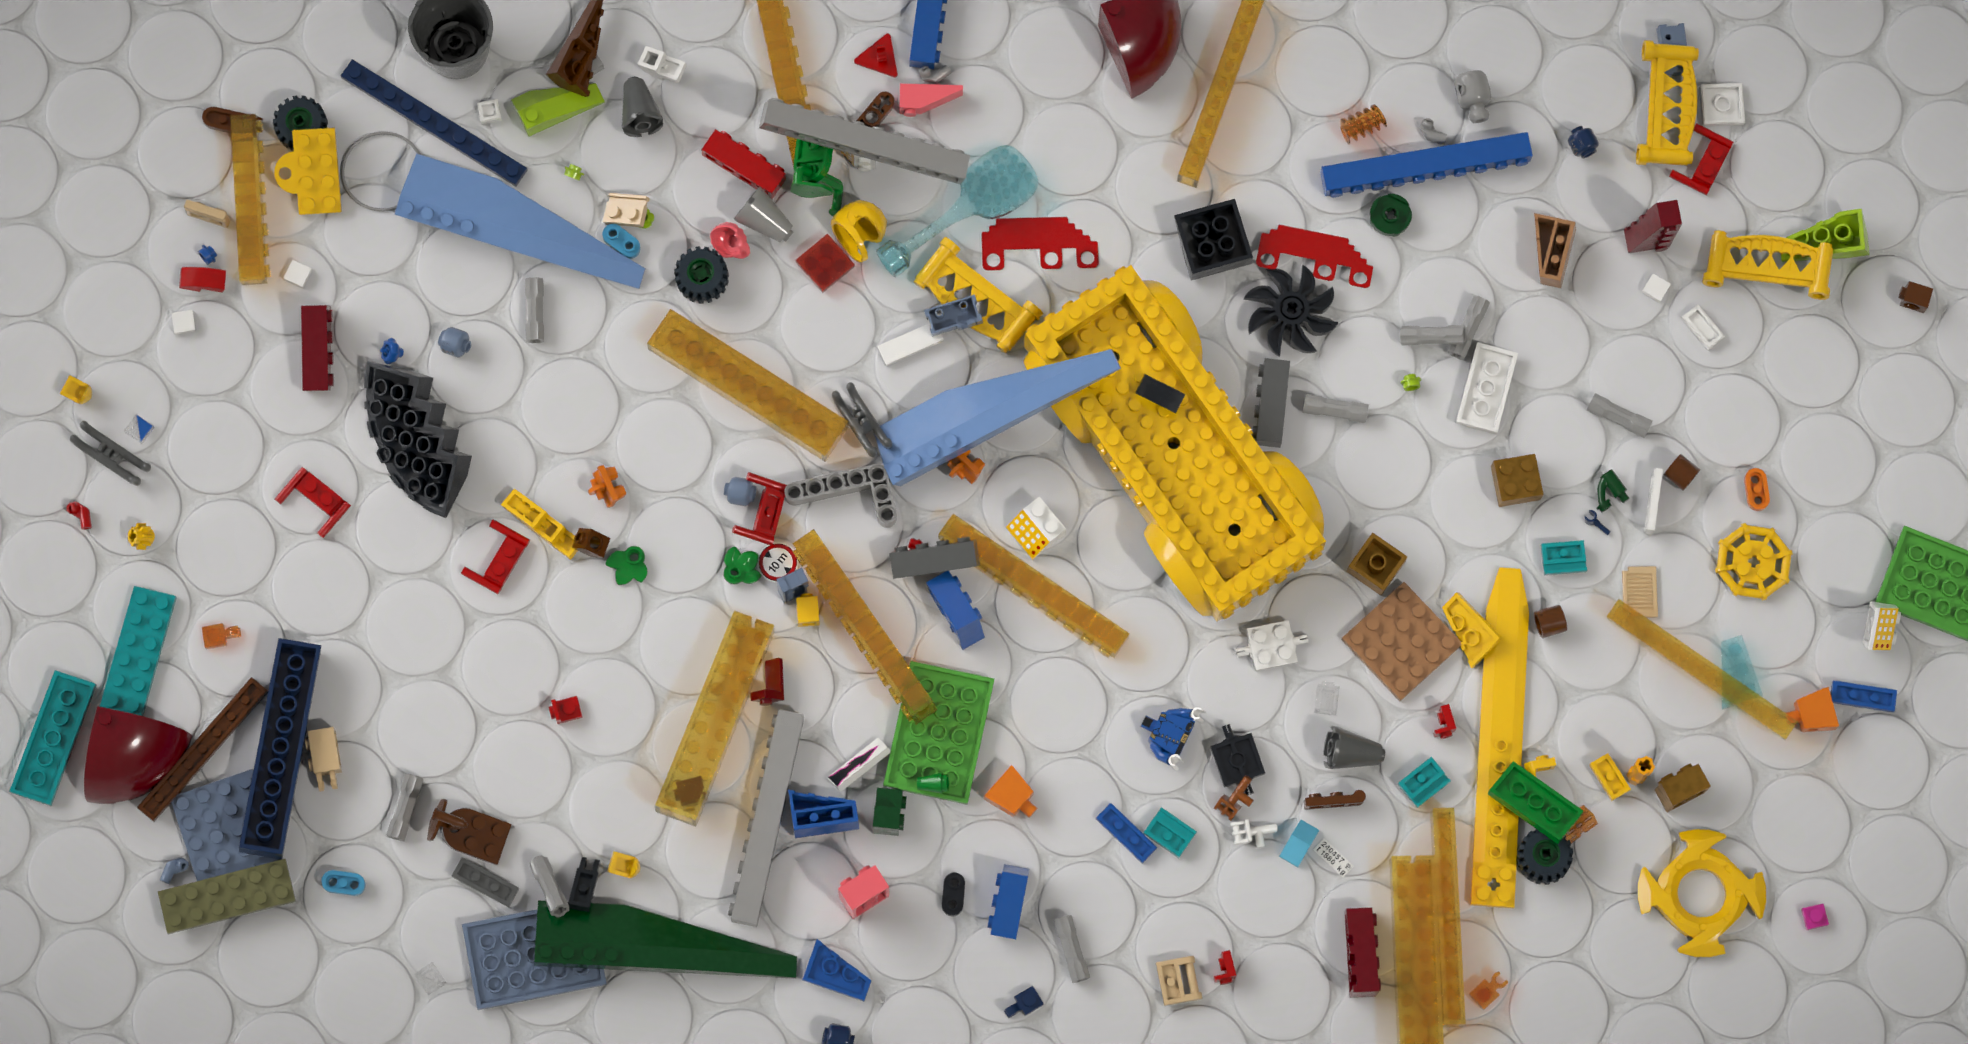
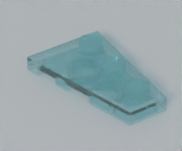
M1742 635L1722 641V710L1763 697Z

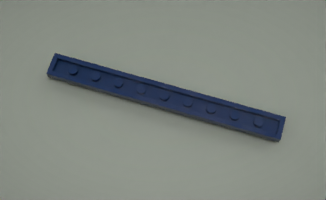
M352 59L341 74V78L513 186L516 187L527 172V167Z

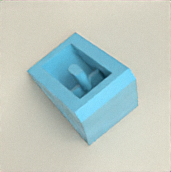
M1300 820L1279 857L1298 867L1319 830Z

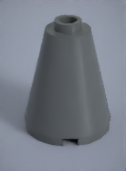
M636 76L630 77L624 83L623 132L630 137H642L641 133L646 132L652 135L663 127V117L645 81Z
M1337 726L1330 727L1333 731L1327 733L1323 755L1327 756V762L1324 761L1325 768L1340 769L1375 766L1384 761L1385 749H1382L1380 743Z

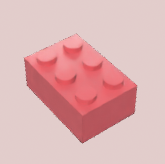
M867 865L858 872L859 875L853 879L848 877L840 883L841 886L838 888L839 899L852 919L889 897V886L876 865L873 867Z

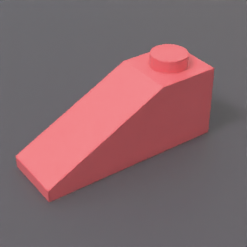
M900 83L899 114H904L906 117H914L916 114L925 113L963 96V85Z

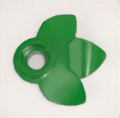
M631 546L625 551H615L606 561V566L616 569V582L618 585H625L632 581L633 578L642 583L648 572L644 563V551L637 546ZM632 554L638 555V559L635 561L631 560L630 557Z
M734 546L725 554L724 563L726 567L723 576L728 583L739 584L744 582L752 584L761 578L762 575L755 569L758 563V553L747 551L741 554ZM731 571H737L738 575H732Z

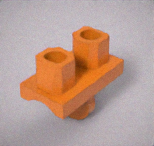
M968 450L948 461L947 465L952 469L949 476L954 478L958 475L961 479L966 478L973 484L980 475L985 463L980 458H976L971 462L967 458L971 452Z
M601 465L593 473L594 479L590 480L592 487L588 490L589 495L596 494L598 500L604 499L607 508H610L618 500L624 498L626 491L622 485L616 487L612 485L611 481L618 478L616 468H605L604 465Z

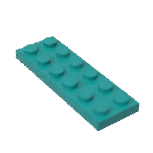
M134 586L100 707L140 716L144 715L177 599L176 596Z
M56 670L54 671L9 790L10 793L52 806L97 686L95 683Z

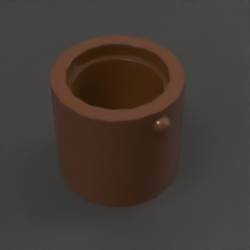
M1680 454L1663 475L1684 491L1701 469Z
M1560 605L1534 612L1535 624L1541 638L1567 631L1566 618Z

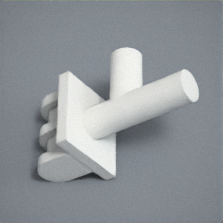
M1248 819L1230 823V827H1233L1234 831L1232 836H1235L1234 845H1246L1252 841V836L1254 835L1256 847L1263 848L1265 847L1263 834L1275 833L1278 830L1276 824L1250 827Z

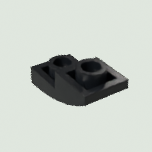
M1144 374L1135 392L1173 413L1177 412L1185 396L1184 393Z

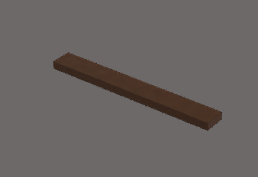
M251 677L182 755L173 768L137 806V809L155 822L175 797L265 697L268 690Z

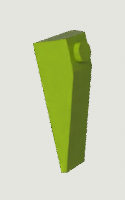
M596 83L589 84L588 90H590V95L588 97L558 87L528 91L511 99L528 137L605 103Z
M1862 209L1840 211L1827 220L1817 222L1816 225L1806 230H1801L1786 237L1818 248L1820 243H1830L1833 248L1832 259L1870 255L1868 234ZM1787 253L1781 255L1782 262H1787L1790 259V255ZM1795 255L1793 258L1794 261L1812 260L1810 256L1802 257L1801 255Z

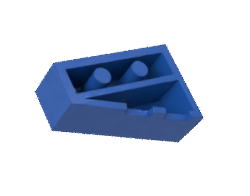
M946 571L926 582L929 593L942 615L945 616L950 624L951 631L957 635L962 650L985 638L980 623L982 616L976 607L973 609L970 605L972 600L968 593L961 591L960 587L962 585L956 575L952 576L949 571Z
M788 790L795 838L859 829L855 800L830 796L822 797L812 793L804 794Z
M1004 864L1002 873L997 874L995 886H999L998 895H993L991 907H995L994 916H989L987 927L991 928L990 935L1016 940L1030 869Z

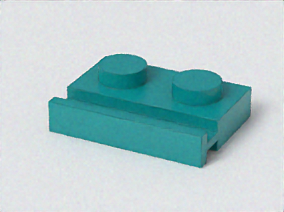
M1584 540L1543 543L1540 545L1544 576L1587 572Z
M1431 756L1398 782V786L1415 804V807L1418 808L1448 785L1451 780Z
M1161 807L1143 834L1179 858L1197 831Z

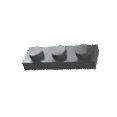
M463 857L452 874L454 879L508 908L519 891V887Z

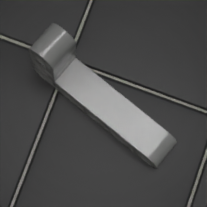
M873 464L796 481L788 484L785 488V499L787 503L793 506L871 489L879 524L882 527L890 528L897 520L888 474L885 467L881 464ZM879 471L884 476L882 479L876 480L872 477V474ZM854 476H859L863 481L860 484H853L851 479ZM833 481H840L842 486L838 489H833L830 484ZM817 485L821 488V491L814 494L809 489L811 486ZM792 490L800 492V496L797 498H791L788 494ZM879 492H886L888 498L880 500L877 498V494ZM884 512H890L893 518L891 520H884L881 515Z

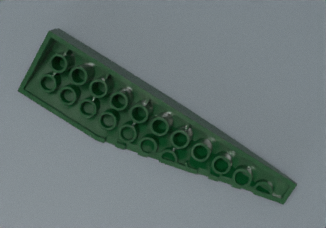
M538 900L534 966L796 979L797 956L628 905L591 903L589 912L569 909L564 916L556 917L551 916L546 901Z

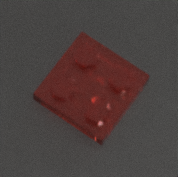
M828 234L795 260L797 265L822 293L855 267V264Z

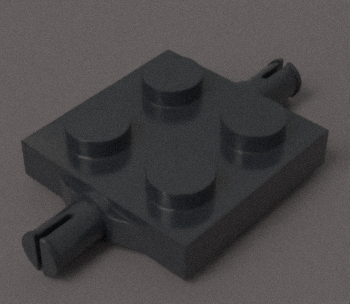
M1230 724L1222 726L1226 739L1221 743L1210 746L1224 788L1239 784L1245 775L1251 779L1265 775L1252 733L1234 736ZM1251 784L1244 791L1246 795H1249V793L1250 795L1254 794Z

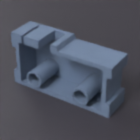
M1679 23L1677 26L1659 25L1656 29L1658 44L1687 46L1684 23ZM1677 65L1664 73L1669 77L1682 76L1683 68Z
M975 294L924 310L927 320L929 319L932 329L930 331L932 337L955 329L962 330L982 324L981 313L978 314L976 308Z
M802 568L777 579L778 592L784 603L807 593L809 582Z

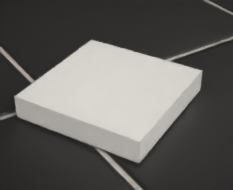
M1742 83L1700 85L1703 127L1745 124Z

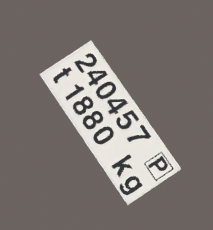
M1325 839L1313 849L1342 877L1354 867Z

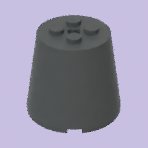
M418 0L409 16L408 33L416 52L434 71L449 79H464L477 73L486 62L493 34V19L490 9L484 0ZM458 43V47L454 48L453 45Z

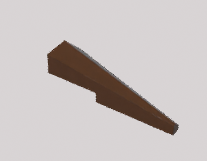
M590 0L545 74L558 87L584 97L590 95L588 86L589 80L593 78V72H591L592 63L596 59L601 32L599 22L600 17L604 14L602 9L603 0Z

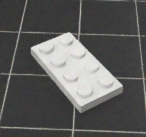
M1477 342L1456 424L1493 434L1498 433L1518 353Z

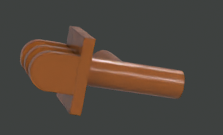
M1245 775L1231 796L1228 797L1224 794L1213 809L1220 810L1223 816L1224 814L1229 817L1228 820L1232 821L1242 807L1236 803L1238 799L1248 807L1254 801L1244 793L1252 779Z

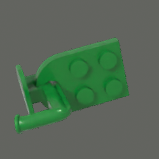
M797 139L793 165L794 176L790 192L804 198L833 195L829 214L834 217L841 209L843 184L841 180L827 174L832 162L833 149Z

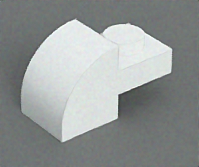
M645 46L637 64L644 72L660 80L664 78L679 83L687 66L684 61L669 57L665 52Z

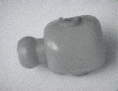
M1473 70L1458 75L1454 81V86L1460 107L1462 109H1470L1469 118L1472 123L1487 121L1489 112L1485 109L1484 105L1488 104L1491 100V91L1486 74L1481 70Z

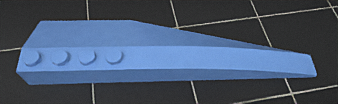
M416 154L395 211V215L638 289H640L646 269L549 209L521 194L516 189L503 183L501 180L420 154Z
M1109 349L949 389L882 424L880 427L887 438L891 439L892 447L890 449L884 448L876 435L875 438L883 465L892 485L903 486L1120 370L1121 367L1113 350Z

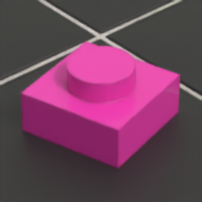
M1824 904L1801 909L1806 930L1829 925Z

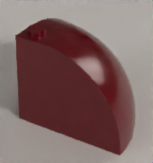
M1110 0L1100 4L1098 27L1131 99L1150 89L1166 73L1176 55L1181 36V13L1178 0Z
M97 706L85 763L84 794L86 801L97 804H113L133 800L149 793L188 750L192 735L181 728L162 721Z

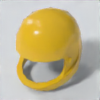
M856 200L842 207L834 215L830 225L843 249L857 262H864L868 259V254L863 242H881L885 236L887 219L882 210L875 204L864 200Z

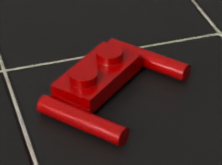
M1696 123L1693 131L1711 139L1692 179L1675 170H1672L1669 177L1707 196L1734 141Z
M303 467L299 469L274 499L281 505L289 494L296 489L329 515L330 518L317 532L322 538L328 534L351 506Z
M748 472L746 480L765 486V489H763L753 530L734 525L732 533L772 546L787 485Z
M493 519L489 527L507 536V538H505L484 573V577L467 567L463 568L461 574L499 594L525 548L528 546L530 539Z

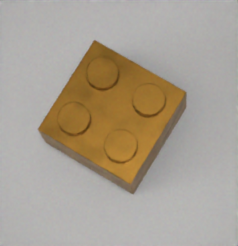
M1535 454L1493 461L1491 471L1499 507L1541 500L1544 494Z
M1372 532L1349 564L1346 572L1382 596L1406 562L1408 556Z
M1690 763L1680 768L1677 775L1674 776L1670 773L1661 778L1655 792L1666 812H1669L1704 794L1711 785L1699 763L1694 766Z

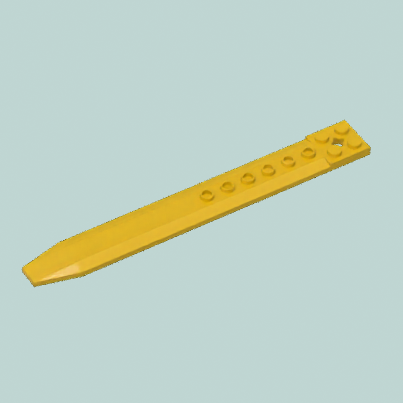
M1499 567L1486 607L1485 618L1502 639L1483 658L1470 905L1513 909L1515 905L1519 816L1489 796L1488 792L1513 761L1520 766L1522 762L1529 608L1521 569ZM1492 879L1499 883V887H1496L1495 891L1491 890V887L1487 884Z

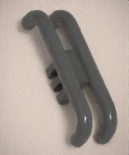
M849 382L846 388L855 403V406L852 408L853 415L838 391L832 392V398L870 457H876L878 454L877 449L872 446L865 434L873 430L880 443L886 449L892 447V441L887 438L861 399L855 385Z
M82 421L80 423L81 429L101 443L98 447L100 452L86 444L77 435H71L70 441L77 448L135 486L140 485L141 479L119 466V463L124 458L145 472L151 470V465L145 463L93 428L87 421Z

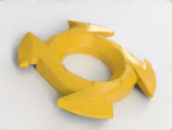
M1704 829L1679 832L1680 840L1686 842L1687 848L1662 871L1657 882L1646 867L1641 869L1637 884L1641 915L1649 913L1651 907H1655L1677 931L1686 937L1693 938L1677 949L1681 954L1692 957H1714L1726 954L1724 945L1718 942V937L1742 915L1747 903L1758 919L1763 917L1766 905V885L1763 873H1755L1752 879H1748L1724 854L1711 848L1726 838L1724 833ZM1696 870L1711 872L1723 884L1725 900L1721 909L1714 915L1697 917L1688 913L1682 907L1678 898V886L1681 879L1689 872Z

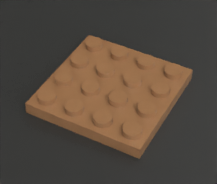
M1405 582L1397 587L1341 639L1399 701L1403 700L1462 645L1461 641Z

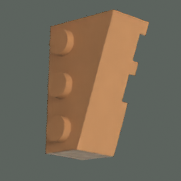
M1534 213L1540 283L1561 288L1576 233V222Z

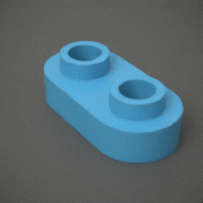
M609 224L604 228L602 233L603 240L612 249L629 259L639 255V241L617 224ZM611 231L617 232V235L611 237L609 233ZM632 244L633 248L626 249V245Z
M335 870L326 872L321 881L323 888L327 892L358 896L364 892L366 887L365 880L361 875ZM331 879L337 880L335 886L329 884ZM358 882L359 886L356 889H352L351 884Z

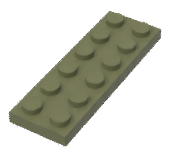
M286 859L157 891L168 935L296 902Z

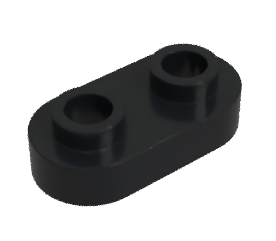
M956 872L948 874L943 884L942 910L951 917L959 915L963 910L965 879ZM954 879L959 882L958 886L953 887L950 884V882ZM950 901H955L957 906L950 908L948 904Z

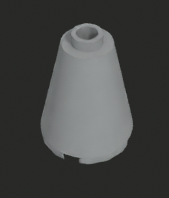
M760 186L734 218L738 223L778 242H781L782 239L786 242L793 233L791 230L793 225Z

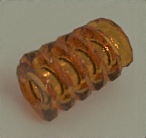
M1373 104L1370 106V110L1364 108L1363 114L1358 111L1355 113V117L1349 115L1348 120L1342 118L1340 120V129L1345 141L1350 145L1351 137L1358 141L1357 134L1365 138L1366 130L1373 134L1372 127L1380 131V124L1382 123L1387 127V122L1382 111Z

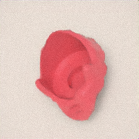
M724 222L711 231V244L723 258L734 257L743 259L749 256L750 247L747 243V237L743 229L739 228L737 224Z

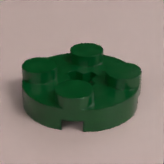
M1388 194L1377 198L1373 202L1369 213L1371 226L1385 236H1399L1400 233L1408 228L1412 219L1409 203L1405 198L1397 194ZM1393 210L1396 218L1387 219L1385 212L1389 213Z

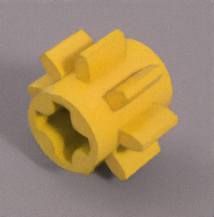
M136 523V527H131L128 532V541L132 547H136V550H146V546H151L155 539L154 531L151 529V526H146V523Z

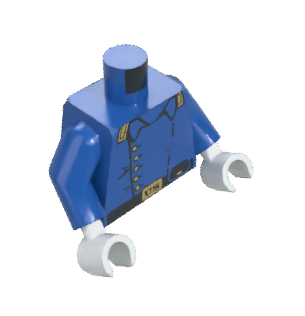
M1199 707L1194 709H1170L1166 712H1161L1158 721L1145 716L1141 727L1152 732L1148 742L1156 758L1163 763L1171 765L1174 770H1179L1175 764L1178 761L1184 763L1180 754L1195 725L1193 720L1195 719L1199 723H1203L1204 720L1199 718V714L1206 713V711Z

